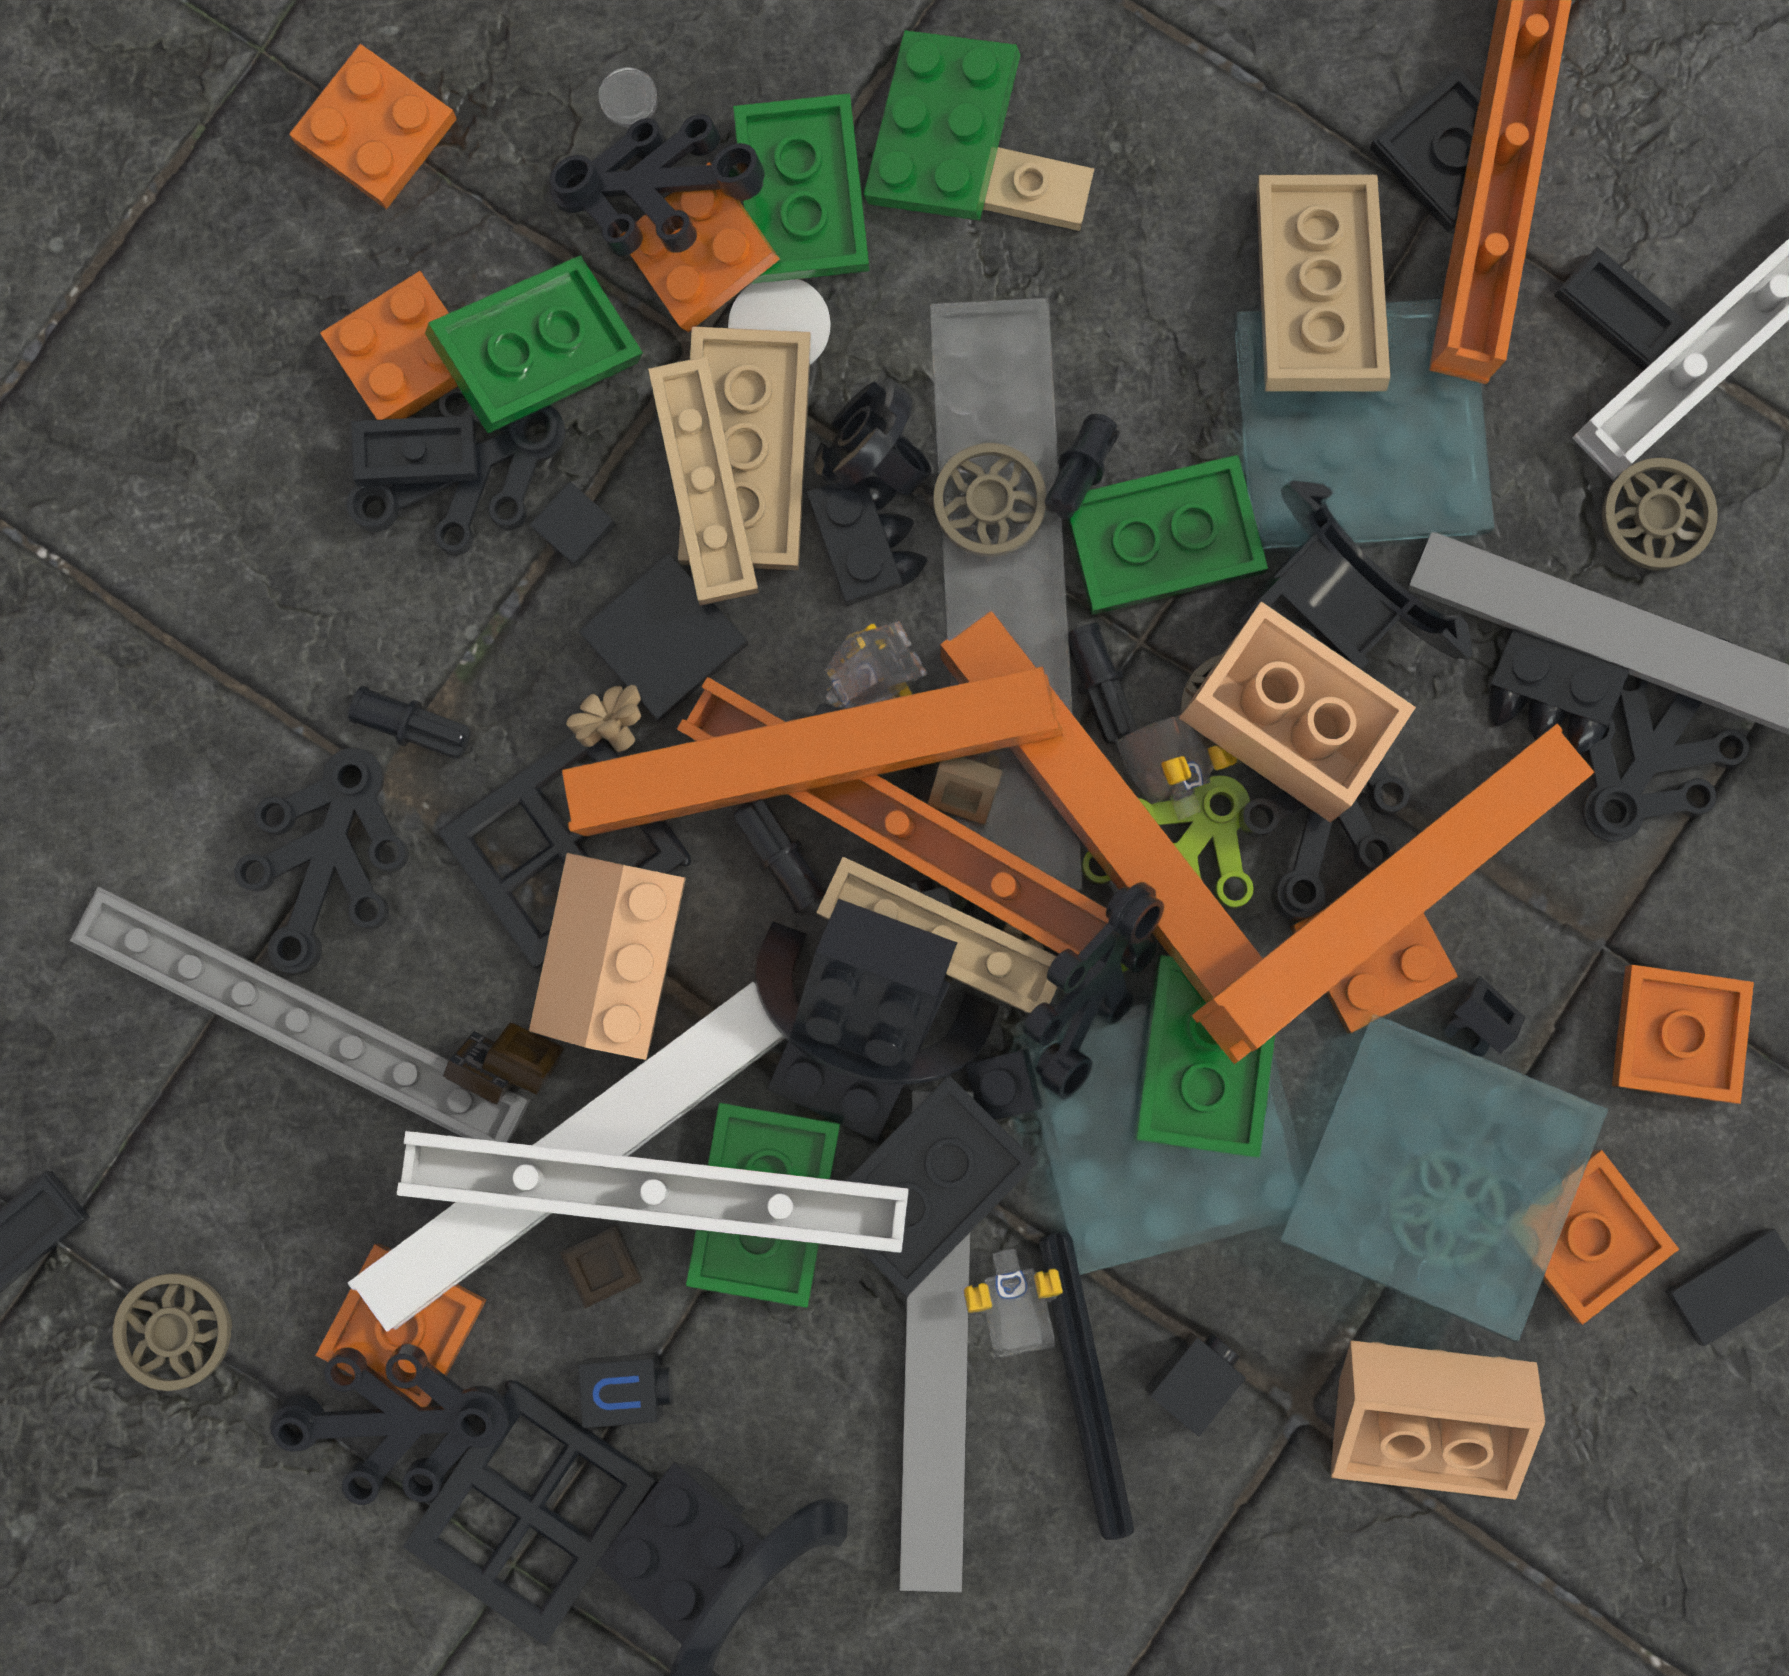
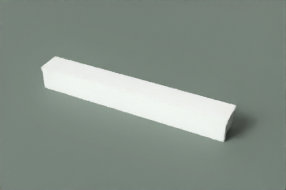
M1789 239L1572 437L1612 480L1638 459L1789 320Z
M752 982L532 1146L620 1156L631 1155L786 1039L777 1030L762 1007L755 983ZM455 1202L350 1280L348 1284L352 1290L358 1291L386 1332L393 1328L396 1330L552 1213Z
M405 1131L404 1144H406L404 1164L401 1182H398L397 1195L902 1252L908 1188Z

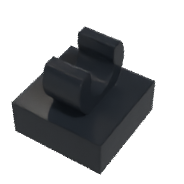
M1479 976L1463 992L1454 1014L1445 1029V1034L1451 1038L1461 1028H1472L1480 1038L1472 1045L1468 1054L1475 1060L1484 1056L1490 1046L1499 1054L1506 1050L1518 1038L1525 1016Z

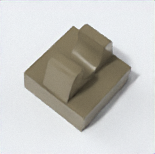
M990 753L985 764L965 757L941 761L928 805L985 825L1003 770L999 769V757Z

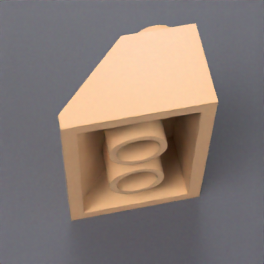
M1260 602L1212 668L1179 719L1331 823L1353 805L1416 707L1272 608Z
M567 853L529 1031L585 1048L646 1060L650 1051L686 878Z
M1351 1341L1339 1379L1331 1478L1516 1500L1545 1425L1537 1362L1512 1360L1505 1357L1453 1353L1444 1350L1393 1346L1379 1342Z

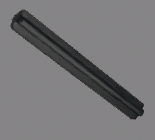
M1068 1232L1048 1234L1040 1238L1039 1246L1045 1273H1048L1049 1269H1056L1059 1272L1063 1290L1062 1294L1050 1298L1099 1529L1105 1540H1117L1132 1535L1134 1525L1072 1236Z

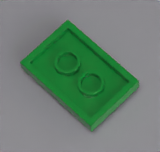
M904 30L864 191V197L869 205L980 221L1021 56L1016 44Z
M850 93L733 106L737 143L750 145L755 150L765 169L761 191L753 198L743 200L744 208L780 258L752 283L868 272L869 259Z
M581 255L428 322L425 331L428 340L487 433L493 432L638 364L643 354Z
M1239 455L1088 490L1079 509L1074 512L1071 518L1067 519L1091 615L1262 575L1268 570Z
M1160 955L1157 957L1134 1140L1260 1158L1275 1035L1258 1049L1249 1052L1240 1061L1233 1064L1200 1021L1197 1023L1191 1016L1207 1002L1204 1001L1187 979L1171 956Z
M719 1103L708 1166L831 1180L840 1124ZM696 1229L686 1286L808 1308L819 1243Z

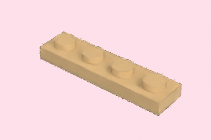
M705 356L649 368L698 602L701 606L759 593L708 357Z
M842 857L816 912L817 915L829 920L839 898L958 942L946 973L947 976L1028 1014L1043 1002L1050 1004L1057 987L1047 980V972L1057 956Z

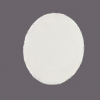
M801 279L751 283L734 301L728 320V328L810 332V365L825 349L831 325L829 311L822 296L811 285Z

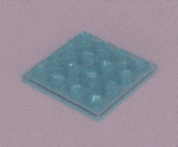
M1442 299L1386 302L1390 381L1387 391H1265L1262 311L1237 312L1234 318L1247 485L1263 549L1301 546L1309 537L1292 515L1281 495L1283 486L1293 480L1325 484L1333 492L1329 498L1325 499L1327 507L1339 525L1355 543L1429 538L1430 534L1435 532L1447 537L1489 534L1494 529L1481 383L1429 371Z
M1152 1002L1130 1007L1126 1015L1115 1024L1109 1023L1099 1015L1094 1017L1079 1050L1092 1060V1070L1079 1091L1065 1100L1042 1085L1041 1076L1036 1072V1066L1048 1047L1054 1043H1062L1070 1023H1066L1057 1038L1047 1046H1041L1026 1034L1017 1036L1020 1051L1028 1049L1042 1105V1109L1036 1110L1067 1232L1073 1240L1080 1275L1317 1214L1274 1051L1260 1158H1250L1134 1140Z
M1373 1014L1280 1242L1510 1341L1519 1342L1609 1109Z

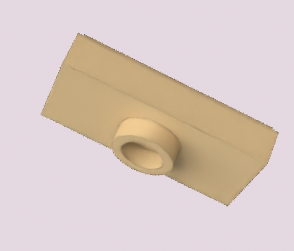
M998 147L983 210L1080 231L1094 168Z

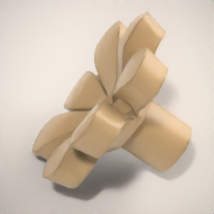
M620 685L611 687L605 692L603 701H600L595 694H590L580 705V709L584 713L573 714L567 719L566 725L576 734V739L585 747H591L601 738L608 739L617 752L628 749L635 742V737L628 726L635 724L641 717L637 706L641 697L637 687L630 685L624 690Z

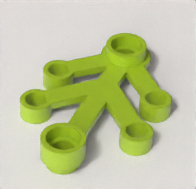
M1212 776L1203 780V785L1195 788L1191 798L1149 803L1144 799L1138 798L1158 825L1192 822L1180 840L1173 844L1199 877L1200 870L1197 857L1209 840L1213 839L1220 878L1215 884L1214 891L1220 904L1227 908H1238L1251 899L1253 883L1250 877L1243 872L1237 830L1240 828L1239 813L1250 802L1249 795L1241 783L1228 776ZM1220 794L1230 800L1231 811L1228 815L1219 816L1212 812L1210 808L1212 796ZM1088 851L1081 864L1085 878L1094 884L1110 882L1111 879L1108 875L1100 877L1091 872L1089 861L1093 856ZM1235 878L1243 884L1244 895L1240 900H1230L1225 896L1223 885L1227 879ZM1121 964L1122 972L1127 971L1128 968Z

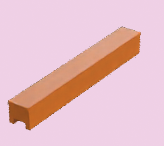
M1498 0L1429 371L1487 384L1489 378L1506 361L1572 0Z
M992 611L951 641L947 639L940 644V658L959 684L1036 668ZM1051 688L1056 718L1062 727L1063 736L1009 747L1119 890L1125 886L1131 888L1139 882H1146L1155 889L1156 898L1164 903V912L1152 933L1179 965L1184 975L1204 1001L1209 1002L1259 962L1262 957Z
M1043 667L564 769L562 774L571 822H568L570 832L591 836L1063 736V732L1056 718L1048 675L1045 674Z
M707 677L702 685V688L705 690L688 719H682L677 730L699 741L785 721ZM878 775L788 794L1059 954L1066 949H1071L1076 954H1079L1109 921L1106 917L1107 908Z
M1558 724L1532 742L1191 1015L1197 1023L1200 1021L1233 1064L1240 1061L1249 1052H1253L1595 773L1561 733L1563 730Z

